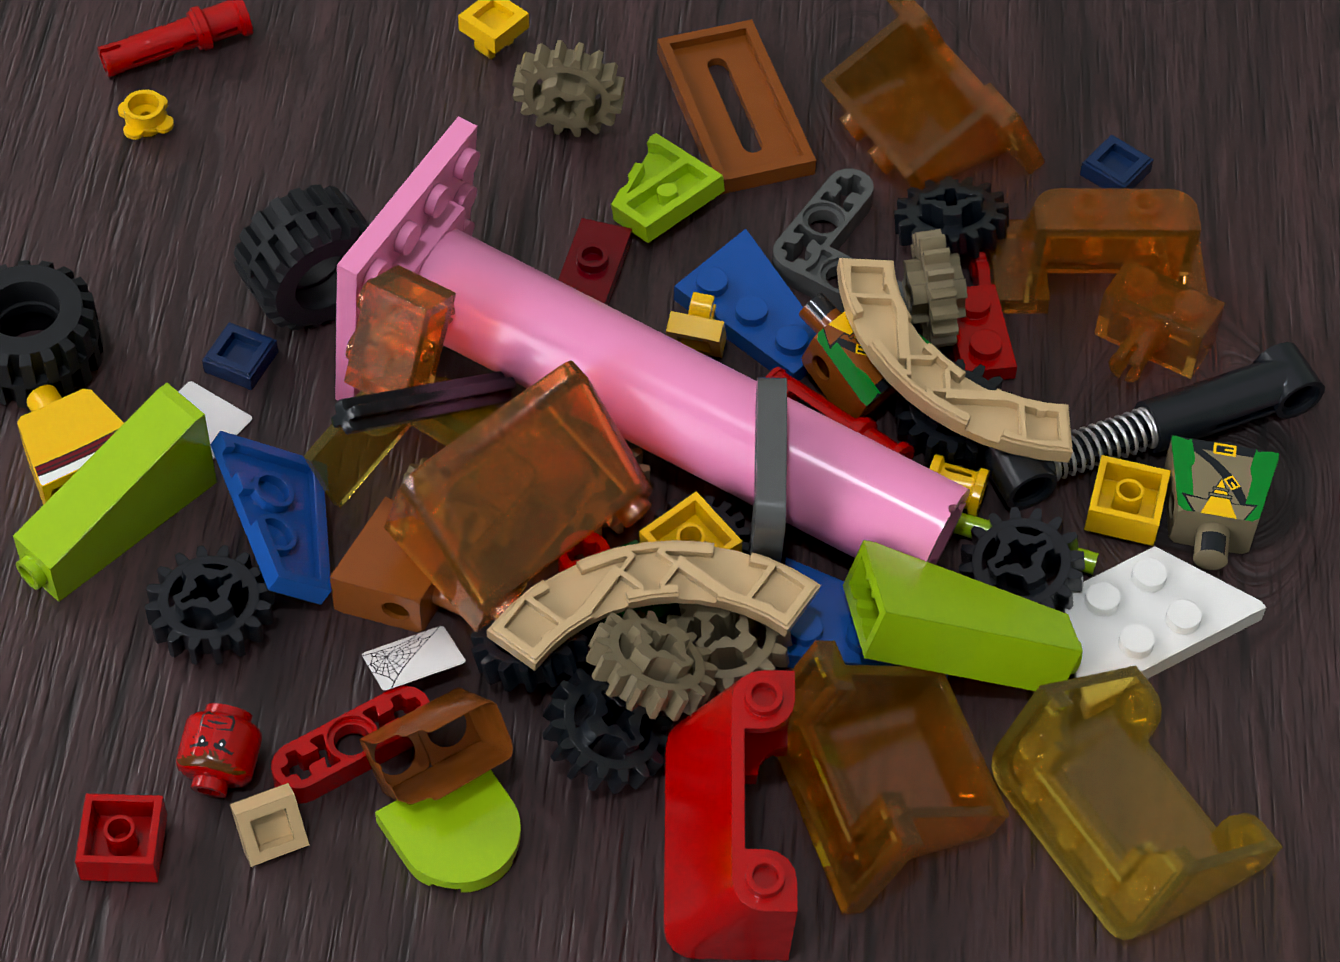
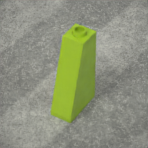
M165 383L157 389L13 535L20 559L16 562V568L26 583L35 590L43 587L60 602L216 484L217 479L205 414L169 383Z
M863 540L843 583V589L865 659L1057 696L1061 694L1070 674L1076 673L1081 664L1082 644L1077 638L1068 614L876 542Z

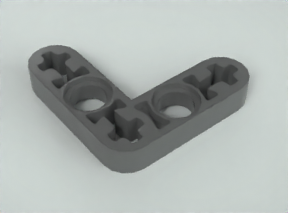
M845 168L833 173L773 246L772 265L787 286L811 298H814L819 293H823L841 313L845 310L839 289L832 287L827 280L837 276L839 258L854 259L838 250L872 207L874 186L869 175L854 168ZM841 195L848 196L844 200L843 208L839 206ZM818 220H825L834 224L836 229L829 233H819L811 229L809 225ZM803 245L806 247L805 260L798 258L802 253ZM897 280L901 296L907 307L906 300L904 299L902 282Z
M757 377L754 503L749 555L753 552L781 563L786 523L787 378Z

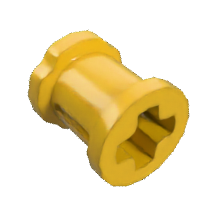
M935 454L929 469L968 488L970 493L964 509H967L968 514L977 517L986 491L990 471L984 468L974 471L945 462L944 456Z

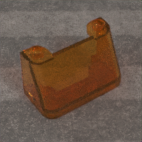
M570 360L551 371L416 468L401 484L384 529L477 632L491 620L496 621L506 608L520 597L530 579L604 523H607L609 527H613L621 522L626 528L636 523L652 506L648 498L653 488L591 380L574 361Z

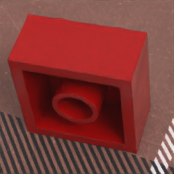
M86 793L75 857L80 880L158 883L167 822V811L163 796Z

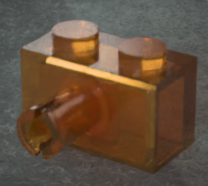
M1127 258L1103 293L1094 334L1120 346L1116 353L1111 356L1108 364L1111 372L1118 378L1121 377L1128 364L1132 366L1124 381H1137L1149 360L1192 379L1214 344L1225 303Z
M400 265L394 266L375 278H370L364 284L358 296L357 307L360 309L356 331L351 336L346 347L345 355L349 361L344 382L366 394L434 383L447 328L453 321V318L450 316L455 314L454 301L456 293Z

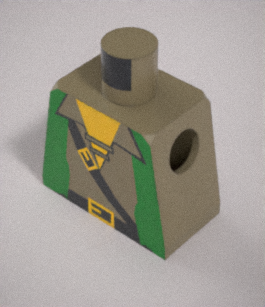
M1172 435L1163 469L1171 471L1165 496L1168 537L1174 543L1194 546L1193 561L1197 566L1208 570L1221 569L1228 563L1229 552L1237 554L1249 552L1278 463L1279 453Z

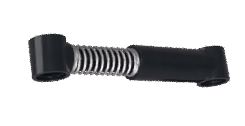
M1279 343L1261 353L1250 365L1139 401L1131 413L1124 412L1122 416L1115 415L1114 418H1106L1105 421H1098L1096 425L1092 423L1087 427H1080L1079 430H1071L1073 453L1069 463L1028 458L991 447L985 451L982 462L985 469L990 471V477L1006 504L1010 508L1028 509L1048 498L1055 490L1057 481L1060 478L1066 479L1068 473L1071 476H1075L1077 471L1084 473L1085 468L1092 470L1094 465L1099 467L1098 461H1100L1101 455L1118 459L1121 456L1128 458L1129 453L1136 455L1138 450L1145 452L1146 448L1155 454L1169 449L1172 435L1200 439L1274 413L1280 418H1294L1307 412L1321 400L1325 393V386L1294 343Z

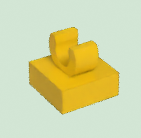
M478 0L458 15L459 31L474 40V47L477 51L492 60L497 52L506 45H511L515 38L529 28V13L510 0Z
M693 292L688 314L670 312L666 335L702 354L722 358L727 337L724 321L714 320L716 312L715 296Z

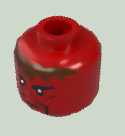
M209 703L206 704L204 711L188 716L176 757V767L183 775L192 779L191 789L193 791L212 797H226L228 788H241L251 782L262 742V732L251 722L253 716L251 713L235 706Z

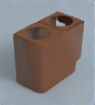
M460 687L359 739L383 794L407 804H414L428 798L433 800L441 799L507 761L513 755L512 740L497 704ZM463 715L465 716L466 731L458 743L450 747H440L430 740L427 732H433ZM395 735L407 736L412 741L415 750L412 764L406 771L397 775L384 773L380 764L375 762L374 755L377 744Z

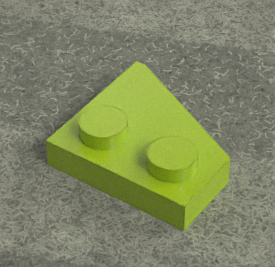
M657 133L650 136L647 141L648 154L642 163L635 162L628 174V183L620 188L611 203L613 220L623 227L631 228L632 233L647 243L725 191L722 174Z

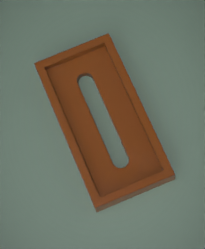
M752 19L657 39V54L701 158L706 165L723 175L725 191L720 195L815 174V156ZM720 65L729 71V77L751 127L755 130V136L761 147L760 151L748 152L743 148L709 71L711 66Z

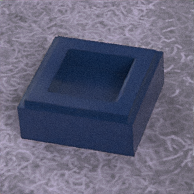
M1111 134L1082 162L1080 175L1122 200L1151 172L1154 159Z
M229 322L203 358L204 372L253 390L278 353L277 340Z

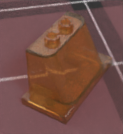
M887 0L897 18L821 79L827 91L845 113L839 120L857 142L866 137L873 145L867 153L882 172L887 175L894 170L909 188L914 187L923 190L925 189V180L930 179L937 184L940 180H944L946 176L953 177L1008 151L1029 175L1046 162L1020 115L990 82L984 86L944 42L930 16L915 0Z
M1055 188L1043 192L1038 196L1025 219H1009L1007 238L1005 240H997V249L994 251L988 250L991 284L996 286L1002 312L1047 314L1050 303L1047 273H1147L1153 314H1206L1210 300L1199 239L1202 229L1197 204L1189 195L1175 189Z
M815 640L791 670L795 671V704L788 724V749L786 756L777 757L842 914L862 913L909 860L989 837L1010 816L945 674L907 666L845 665L836 642Z

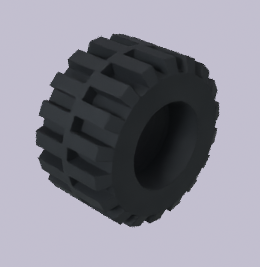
M321 184L310 185L306 190H301L299 187L289 191L288 195L282 198L278 196L273 199L263 211L259 210L251 218L253 222L243 228L239 235L241 242L235 246L234 256L237 259L234 262L236 271L267 317L272 319L275 325L281 328L288 326L290 330H300L305 326L312 329L320 327L323 322L336 320L337 264L370 225L351 198L345 192L341 193L337 187L329 185L323 189Z
M30 260L18 261V266L10 268L6 264L1 265L0 403L7 406L11 401H16L18 408H29L26 403L27 398L33 390L40 386L53 385L62 397L74 393V387L77 385L85 387L92 380L91 371L99 370L102 362L100 353L104 352L92 292L88 290L87 283L81 277L74 278L73 271L65 266L57 270L54 269L53 262L41 260L38 265H31ZM44 330L32 336L17 337L29 331Z

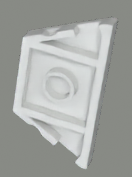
M1155 546L1084 581L1082 591H1071L1073 593V607L1069 610L1059 606V611L1069 615L1077 638L1082 644L1081 664L1076 673H1074L1077 688L1075 694L1076 707L1083 713L1259 622L1263 618L1266 606L1257 598Z

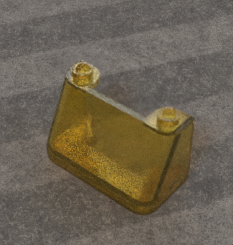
M1136 665L1040 685L997 744L992 754L991 765L994 779L1001 791L1103 926L1114 937L1122 940L1134 939L1150 934L1267 867L1283 848L1266 825L1254 815L1248 813L1235 814L1224 819L1218 827L1214 825L1148 742V739L1157 729L1161 720L1162 707L1154 687Z

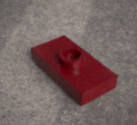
M581 218L558 281L609 305L632 242V229Z

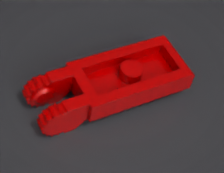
M979 252V258L974 259L970 257L969 272L973 280V286L967 287L966 317L957 318L959 335H956L957 344L952 346L955 361L963 359L965 370L973 371L980 364L985 366L983 377L987 380L1000 376L1003 380L1015 379L1017 364L996 286L991 284L987 257L984 252Z

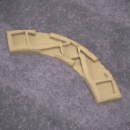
M839 258L837 265L839 293L854 335L872 364L886 381L907 401L943 426L982 445L1028 458L1069 463L1073 449L1068 405L1027 399L998 388L997 390H988L965 377L966 372L946 358L932 343L926 344L911 323L912 316L903 301L898 287L894 261Z
M670 540L643 542L613 548L577 561L576 565L554 575L548 580L540 581L506 608L487 629V637L534 671L567 639L587 626L608 617L610 613L617 614L626 611V609L656 604H699L722 608L747 616L786 637L818 594L821 585L789 566L753 552L749 555L736 550L714 547L715 543Z

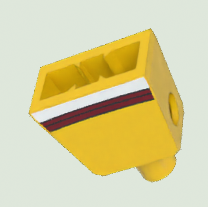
M40 386L33 390L27 398L26 403L31 412L21 416L17 421L23 448L43 505L124 424L90 389H81L62 398L55 386Z

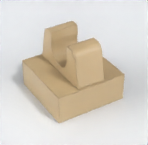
M289 783L230 804L243 850L251 867L309 845L296 797Z

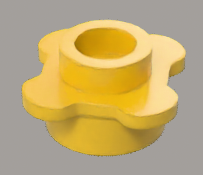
M138 90L129 94L124 102L118 106V115L124 118L126 123L123 127L124 135L129 139L137 140L142 137L154 136L158 133L165 134L170 132L174 127V120L166 112L168 107L167 98L153 90Z

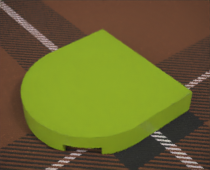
M491 770L441 799L433 800L428 798L414 804H407L396 800L375 812L376 823L407 869L416 879L428 886L434 884L444 888L461 889V892H473L486 888L497 882L510 870L520 845L521 824L518 810Z

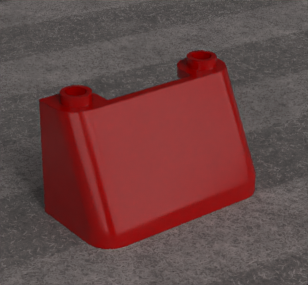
M761 670L751 672L679 722L668 734L665 759L664 933L666 941L672 950L683 957L720 960H789L798 913L796 872L788 858L776 851L745 849V784L757 783L759 768L766 759L773 755H787L788 724L795 704V671Z

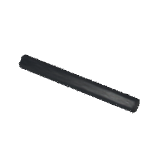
M499 371L344 398L335 403L336 415L331 417V422L335 428L342 427L344 432L349 435L510 403L513 399L511 390L517 386L513 377L505 378L504 374Z

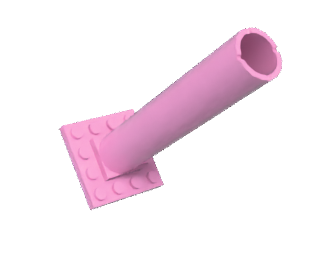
M458 116L337 264L335 399L340 400L365 395L367 392L370 394L376 392L385 378L389 363L396 355L401 357L408 351L416 332H419L494 372L501 371L506 378L513 377L517 384L753 505L757 381L472 237L475 223L471 221V207L477 196V188L473 186L474 172L480 159V152L476 151L477 125ZM787 397L786 523L854 558L863 540H867L936 565L962 515L970 490Z

